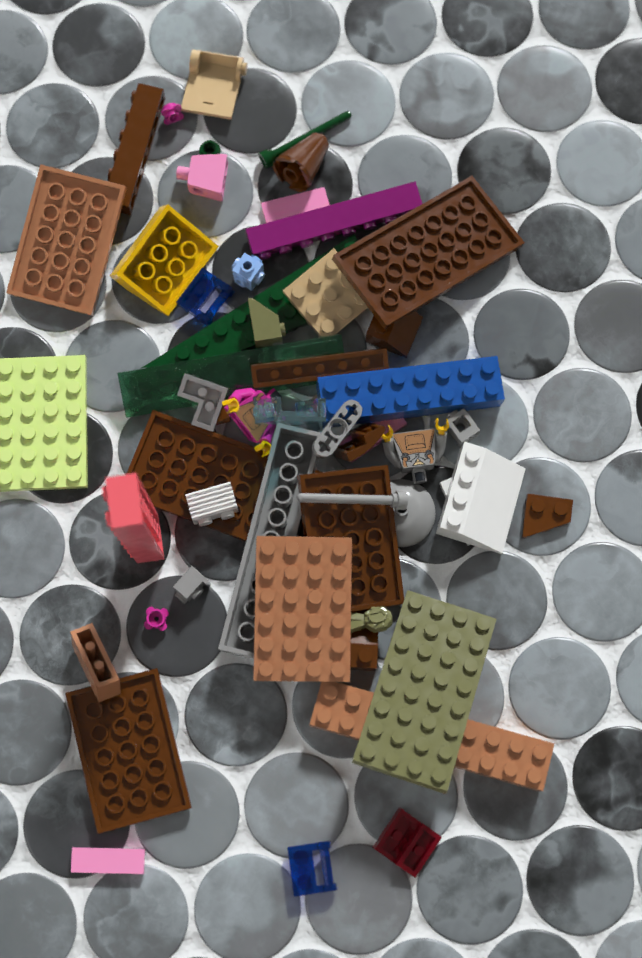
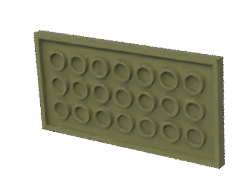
M407 590L353 757V764L443 794L447 793L496 618Z

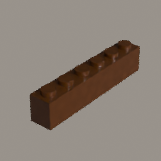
M138 83L136 91L133 90L132 106L130 110L126 111L125 129L120 131L119 149L116 148L114 151V166L109 169L107 176L109 182L127 187L121 213L132 215L166 99L163 88Z

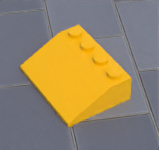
M169 204L159 207L110 274V277L127 291L164 315L169 316L219 246Z

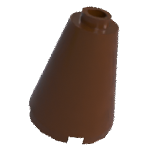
M313 133L279 155L273 163V169L278 179L282 183L284 181L289 183L290 186L288 188L297 192H305L310 188L329 149L327 137L321 133Z

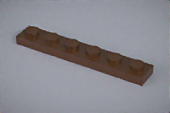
M387 348L251 365L253 388L315 381L318 377L389 369Z

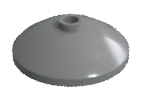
M405 479L390 481L391 493L406 491L408 495V505L405 513H399L393 507L398 547L413 546L421 542L430 533L435 521V505L430 494L421 485L414 484L413 481Z

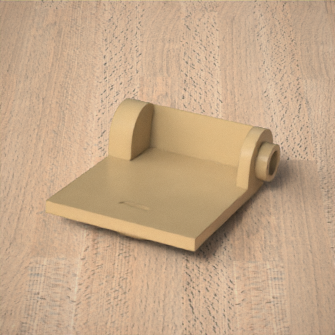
M193 49L189 62L190 74L181 111L232 120L241 79L247 73L248 64L244 62V58Z

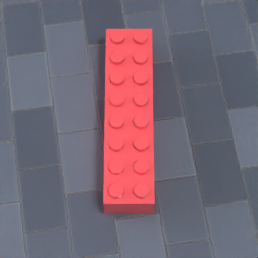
M133 473L105 478L106 486H102L104 501H107L110 510L105 511L107 526H110L118 541L121 542L125 550L127 549L130 558H134L137 564L164 560L159 515L138 475Z

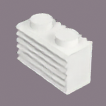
M230 482L186 494L193 523H199V526L209 525L213 522L212 519L220 517L222 520L230 519L235 516V513L239 512Z

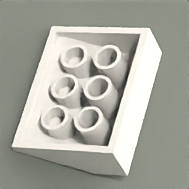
M464 442L458 453L436 534L502 554L526 468L487 448Z

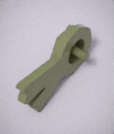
M384 606L371 607L364 614L351 612V633L364 628L371 632H384L393 623L391 611Z

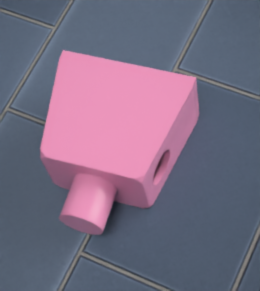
M227 154L193 155L190 167H177L176 179L187 180L188 190L192 194L223 202L228 170Z

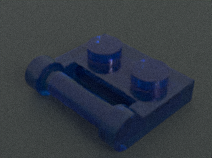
M202 267L176 303L179 307L199 319L204 325L209 326L213 322L212 318L227 298L232 297L235 290ZM217 288L220 289L221 293L206 313L202 312L201 308Z
M330 841L287 847L294 897L337 890V883H334L329 852V848H331ZM315 850H320L324 878L323 885H317L312 852Z

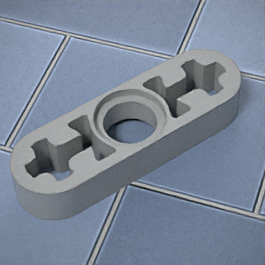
M348 400L341 405L313 442L312 451L315 456L327 458L335 451L362 414V407L359 402ZM353 406L355 408L353 412L356 415L352 414L346 421L342 419L348 412L346 407L350 408ZM333 423L342 425L343 433L341 435L332 433L331 426ZM328 437L332 439L326 447L329 451L320 452V445L318 443H324Z

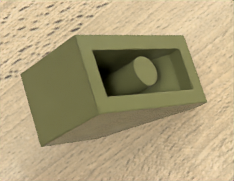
M248 298L256 348L282 344V336H286L284 322L279 323L277 314L255 299Z

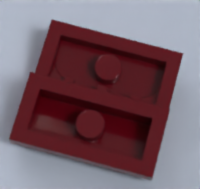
M399 807L372 848L416 878L442 837Z

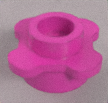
M168 103L162 108L161 114L164 116V124L176 123L184 118L183 113H181L182 107L180 104Z
M153 607L147 608L145 628L148 630L152 628L159 629L160 631L166 630L168 610L166 608L161 610L154 609Z

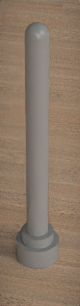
M395 491L390 496L299 493L296 497L300 503L390 505L395 510H406L408 505L406 491Z

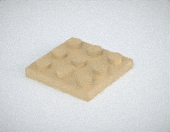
M332 249L282 291L324 343L329 341L368 308L333 262V255L338 253L335 249Z

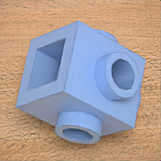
M244 253L232 265L234 281L241 287H246L251 291L256 285L261 283L265 276L263 263L255 255L249 256Z

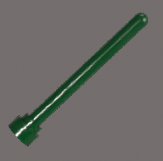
M345 111L275 150L265 149L258 153L262 165L265 169L273 166L279 155L311 134H323L349 120L352 117V113Z

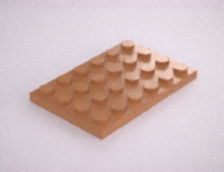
M40 164L6 293L93 316L127 187Z
M256 536L253 681L350 682L352 538Z

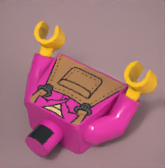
M252 388L235 390L228 400L222 401V405H227L224 407L226 413L230 415L246 438L255 443L259 442L254 449L256 452L262 450V457H265L270 453L272 437L277 425V419L280 416L273 405L282 397L274 388L266 394L261 390Z

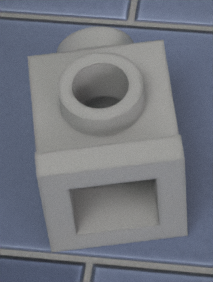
M465 408L459 412L455 410L446 417L449 422L448 431L458 443L459 448H461L464 442L468 443L479 435V427ZM462 425L464 430L458 431L456 426Z
M191 566L173 588L177 591L175 596L185 604L187 601L190 602L192 598L196 600L204 591L202 587L205 585L208 588L211 583Z

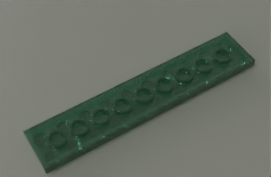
M340 333L118 372L125 416L128 418L151 414L153 410L162 412L198 405L197 402L177 396L184 373L228 388L225 400H228L232 393L238 389L252 388L268 393L272 388L281 391L315 385L317 380L253 388L251 365L344 353L342 335Z

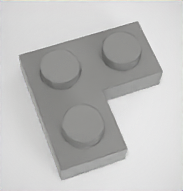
M184 373L177 396L198 403L191 425L213 432L228 388Z

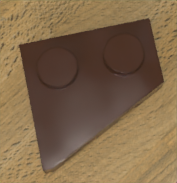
M527 494L522 538L525 539L529 536L570 524L573 500Z

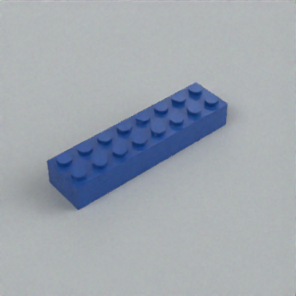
M497 356L318 377L316 383L322 429L329 423L341 405L348 400H355L362 407V414L354 425L446 414L455 410L459 412L464 408L466 411L500 407L505 400ZM353 406L350 408L346 407L348 412L342 419L346 421L352 414L356 415L353 412L355 409ZM333 423L331 428L340 427L342 425L339 423Z

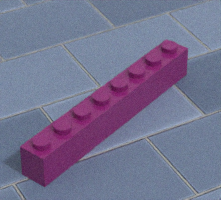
M416 181L250 227L246 229V237L252 255L264 260L270 258L272 253L280 252V254L291 252L292 248L297 246L306 248L312 246L315 241L322 240V242H328L335 239L336 235L343 234V236H349L361 228L370 230L377 227L379 223L385 222V224H388L422 205Z

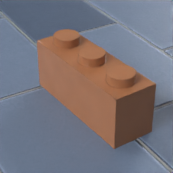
M93 623L70 631L72 647L98 702L121 694L120 679Z

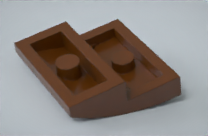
M368 422L349 431L352 440L338 446L334 451L335 457L348 462L357 459L377 443L386 431L385 427Z

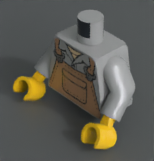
M438 418L435 420V427L438 430L436 433L435 428L393 434V429L390 425H387L389 431L382 435L385 457L395 468H400L401 473L412 472L414 484L427 482L425 471L434 469V465L440 462L446 449L447 433L445 431L449 428L448 419L446 418V424L442 427L438 425Z

